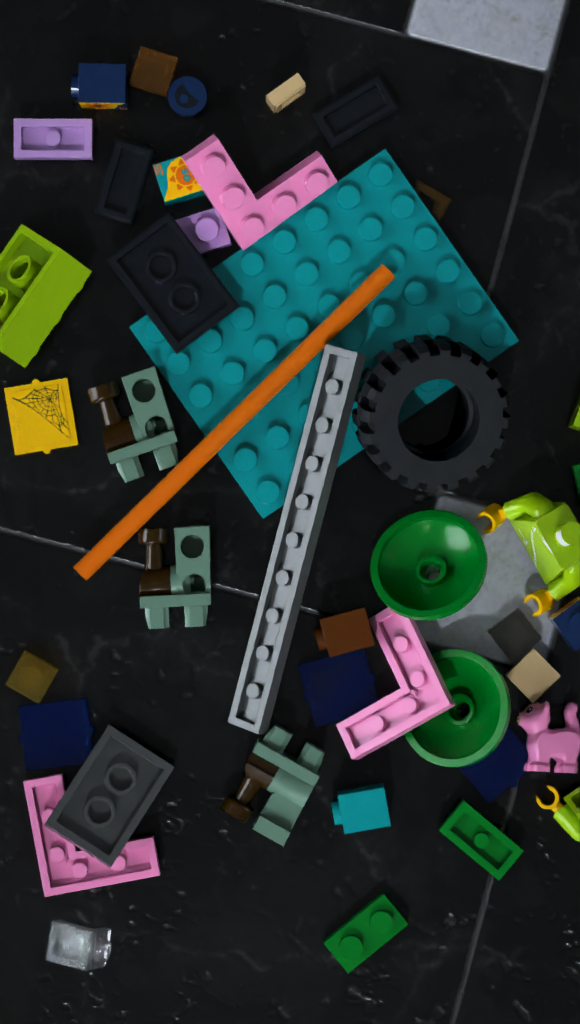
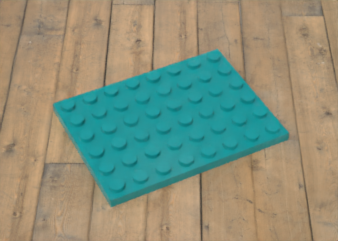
M386 149L339 180L323 194L316 197L244 251L240 249L212 269L240 308L179 354H176L148 315H145L129 327L205 437L381 264H384L396 278L329 343V345L366 354L362 373L366 367L371 370L375 368L379 362L374 357L382 350L389 354L395 350L393 347L394 342L403 338L409 343L414 342L415 335L427 334L432 339H435L437 335L447 336L455 342L460 341L488 362L519 341ZM324 349L217 453L262 519L285 503ZM360 377L358 387L363 388L365 381ZM436 379L417 386L402 403L398 416V425L456 384L447 379ZM355 400L352 410L358 407V403ZM352 411L337 467L364 449L355 434L358 427L353 423Z

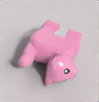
M548 701L542 704L539 702L529 704L523 712L518 713L517 723L528 735L526 741L528 761L524 764L523 771L550 772V759L553 758L556 761L554 773H577V758L580 753V727L577 718L578 705L575 702H568L563 712L565 727L548 728L551 720L550 704Z

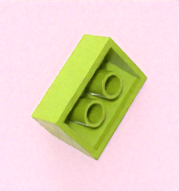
M23 224L20 225L0 254V352L26 368L31 359L38 353L40 346L53 327L61 320L62 314L73 298L83 288L85 281L92 271L63 249Z

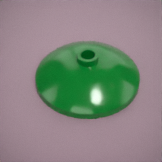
M443 510L415 512L392 524L378 540L372 553L370 564L372 583L382 602L395 613L413 620L428 621L441 619L458 612L477 595L487 573V551L476 528L463 517ZM433 572H439V573H440V575H439V577H438L437 579H434V580H429V579H428V577H429V575H430L431 573H433Z
M462 649L439 651L432 654V657L456 706L404 735L411 747L427 761L444 767H466L486 758L503 739L511 714L510 694L506 681L500 671L482 655ZM468 704L469 714L463 717L461 713L462 707Z

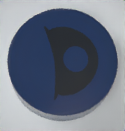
M191 76L176 79L168 91V100L172 110L182 117H194L200 114L207 104V92L203 83Z

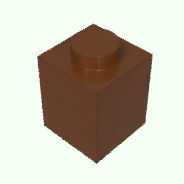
M364 606L319 618L321 627L314 628L319 650L327 649L330 658L375 645Z

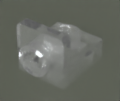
M62 920L52 921L46 960L83 971L102 968L105 966L111 953V929L105 927L91 929Z

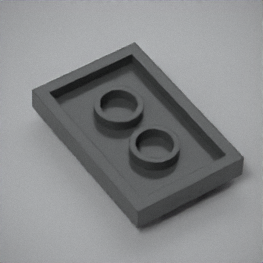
M108 725L44 826L111 868L175 767Z

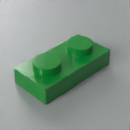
M464 799L438 828L444 836L498 881L524 852L519 845Z
M382 892L327 937L323 944L349 974L409 924L386 894Z

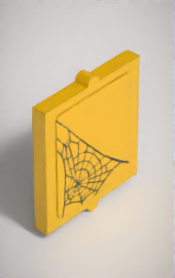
M68 378L44 382L34 379L32 384L4 388L15 456L41 451L45 454H50L53 449L79 445Z

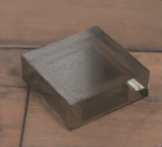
M518 607L487 630L511 663L542 639Z

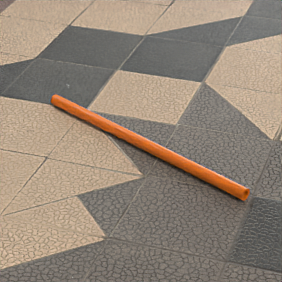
M381 264L73 568L87 581L324 349L326 344H329L396 278L394 274L384 264Z

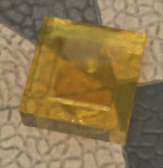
M25 650L5 685L40 704L59 668Z

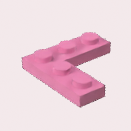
M214 134L181 156L243 251L338 182L318 151L312 153L255 194L252 193L221 142Z
M390 608L384 609L368 620L400 689L336 724L352 760L363 758L456 706L416 621L403 617Z
M63 773L23 781L44 897L161 875L154 835L129 839L112 867L109 868L44 826L66 792Z

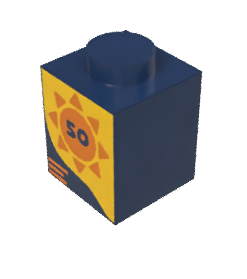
M79 63V74H72L71 77L72 98H78L81 109L128 110L129 71L127 65Z
M577 595L548 617L570 649L574 651L580 649V595Z

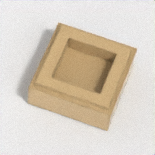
M296 73L266 95V103L274 113H278L305 93L306 83L299 73Z
M533 647L505 673L506 677L532 703L561 676Z

